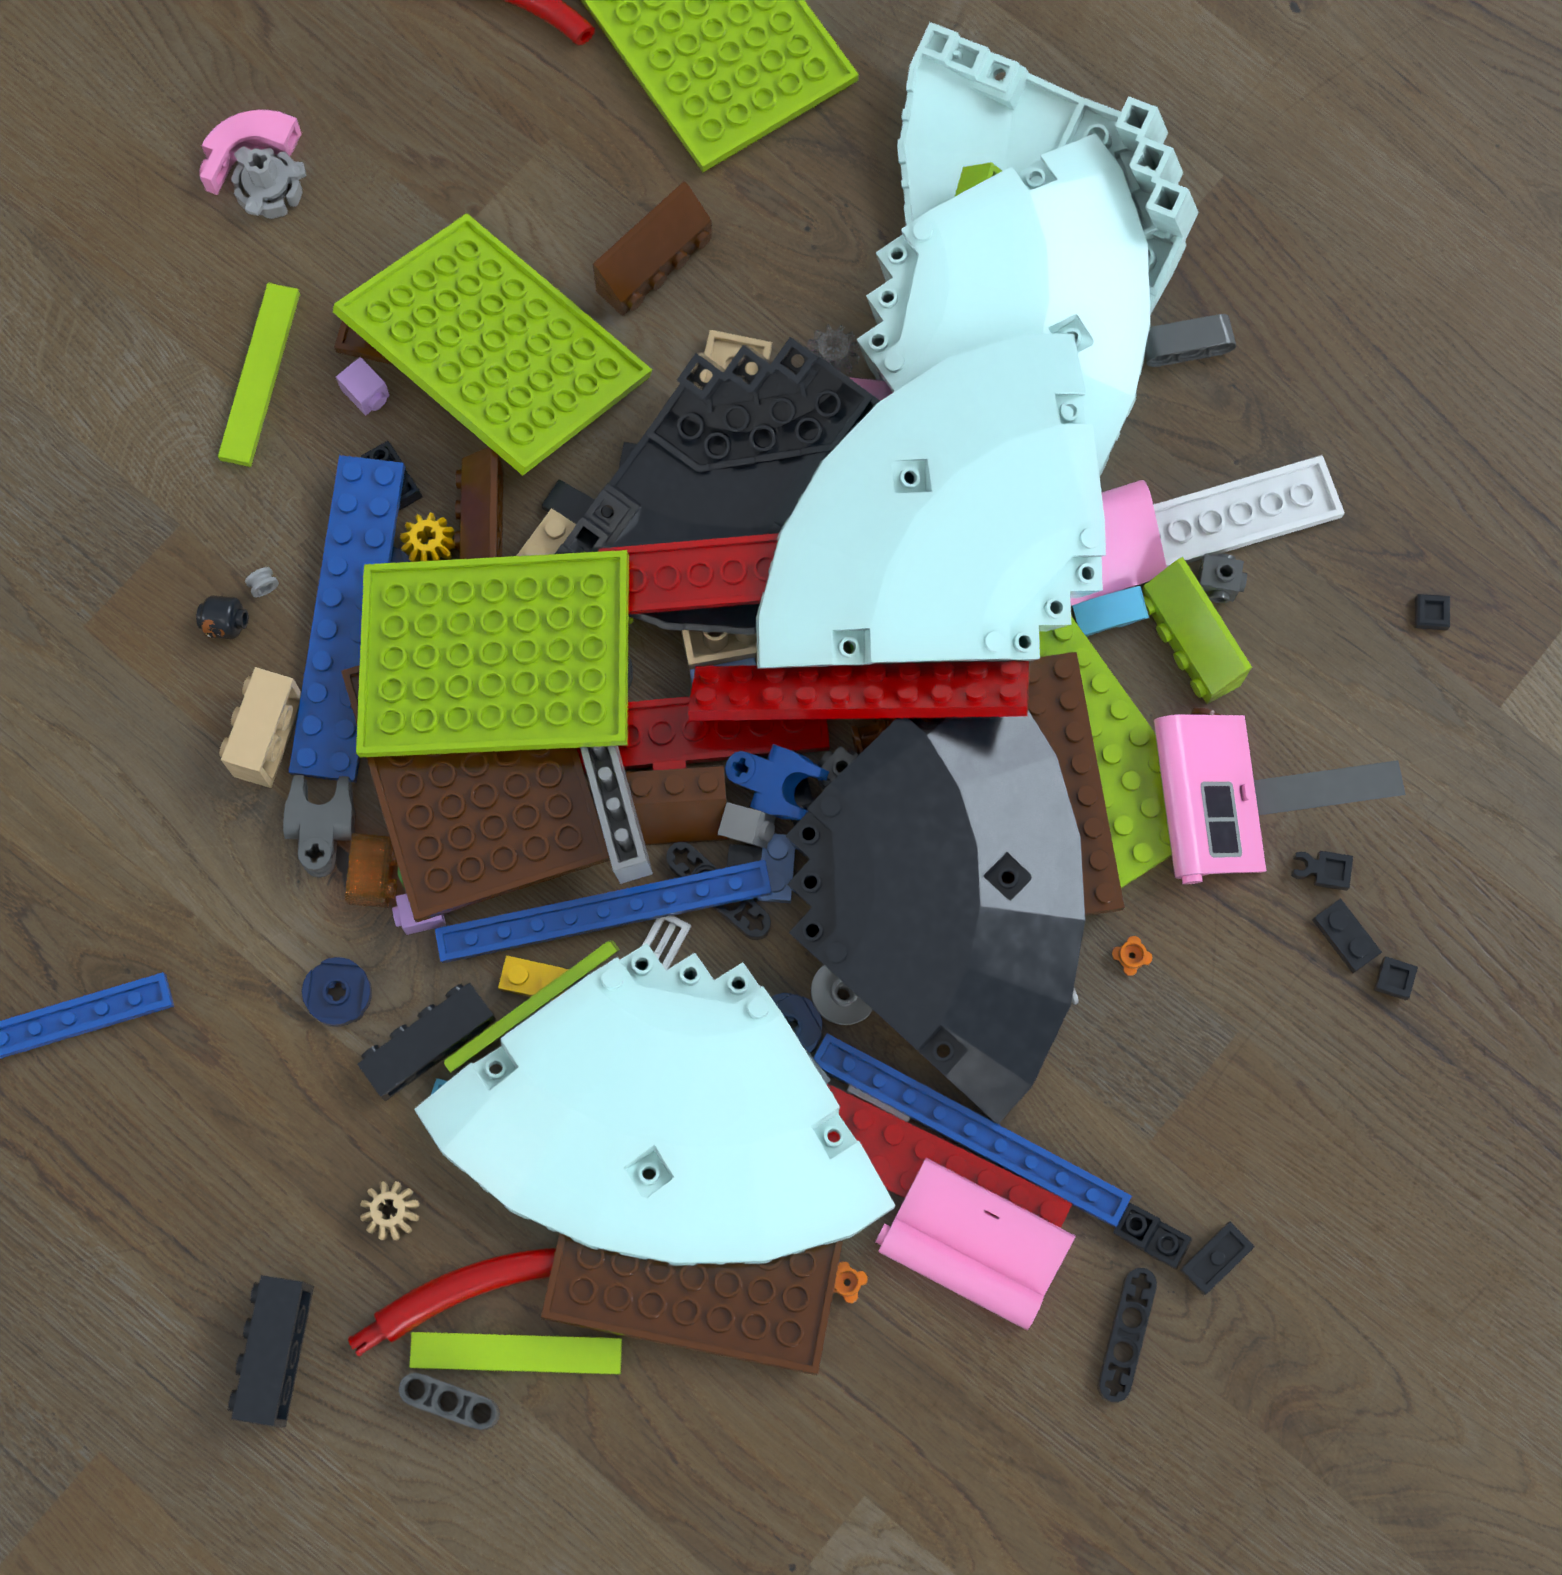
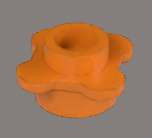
M1130 936L1123 946H1117L1112 951L1113 959L1121 963L1124 967L1123 972L1128 976L1135 975L1138 968L1142 965H1149L1152 961V954L1146 950L1137 936ZM1130 953H1134V954H1135V958H1134V959H1131V958L1129 957V954H1130Z
M840 1262L833 1294L838 1293L843 1296L847 1303L856 1302L859 1289L867 1283L866 1273L863 1271L857 1272L855 1269L850 1268L848 1262ZM845 1279L850 1280L851 1283L849 1286H846L844 1284Z

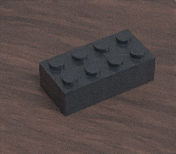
M261 1275L260 1281L254 1283L250 1302L255 1304L252 1318H247L243 1331V1339H247L245 1354L240 1353L236 1364V1375H240L237 1390H232L228 1404V1411L232 1412V1420L286 1427L314 1286L301 1281Z

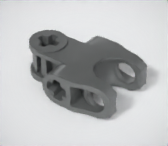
M294 775L284 808L285 839L299 840L298 859L308 874L317 878L325 877L335 869L338 841L354 840L356 811L353 802L352 781L349 776H339L335 796L326 804L316 805L308 801V786L304 775ZM321 852L323 857H318L317 863H313L311 858H316L317 853Z

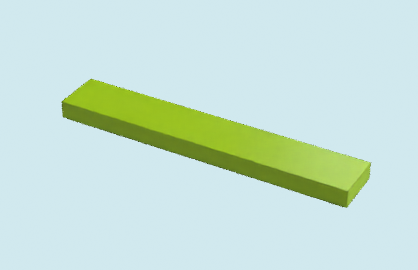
M267 283L219 450L218 458L220 461L248 467L252 465L300 296L299 289Z
M611 940L607 941L445 1059L444 1064L450 1073L620 951L616 943Z
M412 1332L410 1368L621 1374L622 1338Z

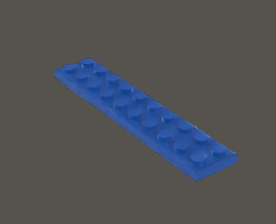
M339 455L289 773L291 775H304L306 777L338 780L339 776H349L352 782H357L360 758L356 754L357 723L341 671L360 665L364 564L391 563L405 472L404 463Z

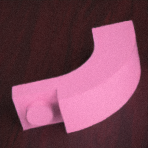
M251 110L229 117L217 125L202 143L207 159L202 162L199 175L205 190L218 195L232 165L237 161L234 153L243 146L250 150L255 148L259 150L271 148L275 155H278L279 152H286L291 156L302 134L297 118L272 110Z

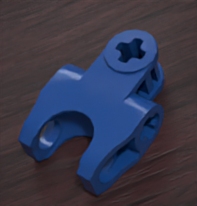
M775 744L772 745L767 759L748 752L739 751L729 757L725 767L726 775L730 781L755 791L749 807L784 820L800 821L808 812L799 807L795 801L794 793L798 783L808 777L826 781L829 771L818 766L808 757Z

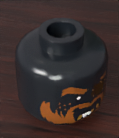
M209 596L205 599L204 603L198 606L196 614L197 626L199 629H202L207 637L235 639L240 635L242 629H245L248 625V611L243 609L242 603L238 598Z

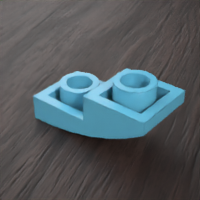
M1141 586L1106 594L1072 605L1077 625L1086 637L1149 618Z

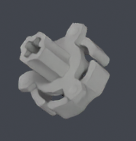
M243 146L234 153L239 164L236 166L231 180L235 187V197L246 213L256 216L260 214L272 219L287 214L288 210L283 201L285 196L291 207H296L299 204L303 193L299 179L306 177L303 162H294L286 152H279L278 158H276L271 148L261 150L255 148L250 150ZM292 183L291 189L287 193V186ZM243 186L245 188V191L250 195L249 198L245 197L242 194Z

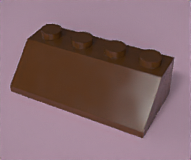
M685 181L593 263L596 292L622 316L629 310H636L644 301L645 295L652 289H659L666 281L668 274L675 268L677 270L682 268L688 261L689 255L697 248L702 249L712 237V220Z
M490 447L463 457L462 470H456V488L461 489V500L455 501L456 519H461L460 531H455V550H460V559L503 556L504 469L501 457Z
M724 766L625 772L645 846L674 844L677 842L693 843L729 840L727 837L718 835L726 807ZM591 790V796L595 805L594 797Z

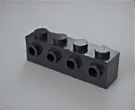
M470 982L465 986L459 984L446 993L447 999L438 1006L434 1004L427 1006L417 1015L419 1019L408 1027L404 1024L398 1027L389 1035L391 1040L381 1047L375 1045L362 1054L363 1060L357 1065L385 1102L497 1021Z

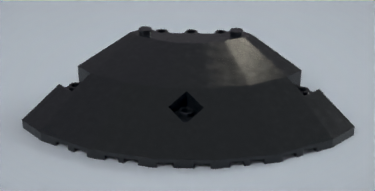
M793 337L787 340L773 362H770L748 345H742L726 369L705 354L695 353L677 379L680 382L679 386L614 477L601 490L585 515L581 517L555 554L599 552L601 548L779 533L787 518L790 517L796 507L800 496L810 483L820 462L880 400ZM796 354L804 358V364L798 368L792 364V357ZM750 362L758 365V372L755 375H750L746 371V366ZM706 369L712 373L708 383L703 382L700 377L701 372ZM906 472L904 475L905 481L908 484H913L914 476ZM605 505H610L614 509V514L610 518L605 517L602 513ZM760 604L629 614L628 617L640 619L668 630H695L752 635L756 633V616Z
M1029 711L1028 716L934 718L931 722H924L922 718H897L825 788L807 808L808 812L786 835V838L794 848L808 860L787 885L811 908L789 933L999 1125L1033 1087L1071 1007L1085 928L1080 833L1057 755ZM1007 872L1015 876V880L1011 884H1005L1002 881V876ZM941 1045H947L950 1048V1054L945 1058L939 1057L937 1054V1050Z

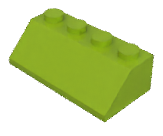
M1181 557L1143 586L1142 593L1148 615H1152L1157 623L1156 630L1159 637L1164 643L1168 642L1175 652L1173 657L1177 666L1181 670H1186L1191 678L1190 684L1194 693L1199 698L1203 697L1206 704H1209L1240 687L1252 666L1185 559Z

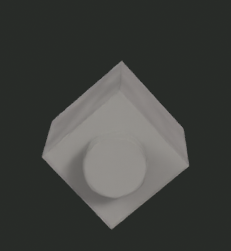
M727 802L718 835L767 849L768 842L774 835V821L776 817Z

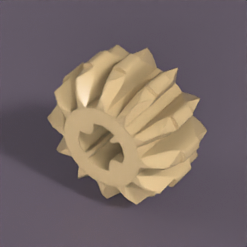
M383 1181L380 1182V1194L372 1188L368 1190V1194L374 1198L372 1203L366 1200L361 1201L360 1205L370 1209V1212L360 1215V1219L363 1222L373 1220L366 1230L372 1234L379 1229L378 1238L380 1240L387 1238L389 1230L392 1238L399 1240L400 1233L398 1228L401 1227L409 1234L412 1228L406 1224L407 1220H419L418 1215L409 1212V1210L419 1207V1202L417 1200L407 1201L412 1196L413 1191L407 1188L400 1193V1182L395 1181L391 1191H389L388 1184ZM393 1202V1207L398 1209L395 1217L390 1215L391 1219L387 1220V1215L382 1213V1209L385 1205L390 1207L389 1203Z

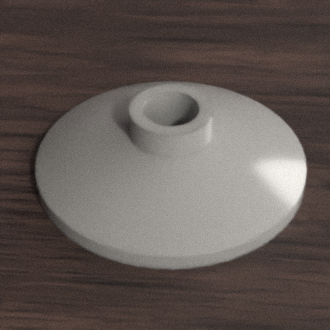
M825 965L817 971L811 984V998L816 1010L822 1017L835 1024L851 1025L864 1020L871 1014L873 1009ZM845 989L849 992L850 997L842 1000L838 997L837 992Z

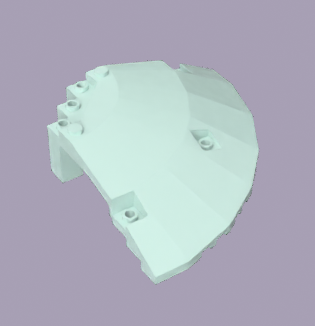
M930 22L909 67L906 86L907 99L901 117L903 121L901 137L897 143L898 158L902 172L901 185L904 190L906 224L908 225L927 211L953 198L963 167L992 162L1002 171L1012 166L1016 173L1019 174L1041 159L1040 155L1096 133L1123 170L1148 244L1151 315L1178 265L1186 247L1185 240L1199 213L1189 189L1178 185L1183 171L1174 149L1163 144L1168 131L1158 107L1128 96L1122 111H1118L1080 97L1028 73L1026 67L1021 66L1019 62L992 53L988 47L959 36L958 32ZM998 73H1006L1004 79H995ZM1034 176L1031 178L1030 181L1032 183H1038L1041 181L1042 178L1040 176ZM1074 335L1076 342L1078 340V337Z
M1095 133L1040 155L1041 159L1019 174L1011 166L934 207L902 228L901 236L876 252L886 283L866 295L877 326L857 338L867 366L876 379L885 381L890 390L895 392L947 357L1023 334H1074L1078 337L1076 347L1086 388V394L1084 395L1085 424H1093L1100 476L1107 464L1115 441L1118 440L1124 421L1129 416L1136 400V391L1151 322L1148 244L1123 170ZM1034 176L1042 178L1038 183H1032L1030 180ZM1065 406V415L1068 417H1072V408L1069 406Z
M1023 334L947 357L875 404L866 416L854 426L820 462L810 483L800 496L796 507L778 534L776 550L768 571V580L756 616L757 669L901 662L1033 661L1040 659L1039 631H1050L1071 625V598H1080L1103 591L1102 557L1106 555L1104 509L1093 424H1085L1084 395L1086 394V388L1074 334ZM1065 406H1069L1072 408V417H1068L1065 415ZM906 472L914 476L913 484H908L905 481L904 475ZM846 641L851 642L853 645L851 654L843 650V644Z
M646 943L624 958L619 959L617 957L586 976L500 1038L501 1047L474 1064L472 1062L415 1108L416 1114L441 1153L460 1170L479 1183V1186L498 1199L510 1212L527 1220L531 1219L546 1226L549 1230L562 1233L592 1249L598 1250L599 1248L619 1252L621 1255L646 1260L647 1258L659 1260L676 1266L696 1265L698 1263H716L717 1265L745 1262V1264L768 1263L773 1259L789 1254L794 1255L804 1252L809 1248L850 1238L895 1208L894 1202L861 1143L855 1139L839 1116L840 1106L775 1002L765 988L759 986L743 962L714 980L696 953L665 970L650 946ZM494 1064H499L503 1069L499 1074H492L489 1071L490 1067ZM830 1132H837L840 1135V1140L838 1142H831L827 1135ZM646 1169H652L655 1171L656 1176L652 1180H647L642 1174Z

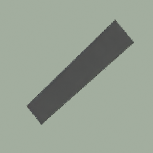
M1398 760L1254 780L1258 815L1406 795Z

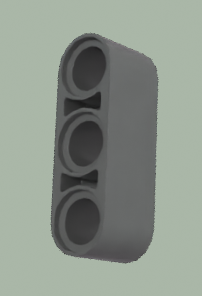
M1217 314L1150 327L1145 347L1147 365L1149 367H1158L1231 352L1236 348V341L1229 316L1227 314Z
M411 1373L406 1375L399 1384V1395L405 1403L471 1428L480 1430L491 1429L499 1420L500 1411L495 1401L427 1375ZM420 1379L425 1384V1393L420 1399L414 1400L409 1396L408 1387L412 1381ZM449 1391L456 1393L459 1400L456 1409L451 1412H447L441 1407V1398ZM486 1403L491 1408V1418L488 1422L479 1424L474 1419V1409L479 1404Z

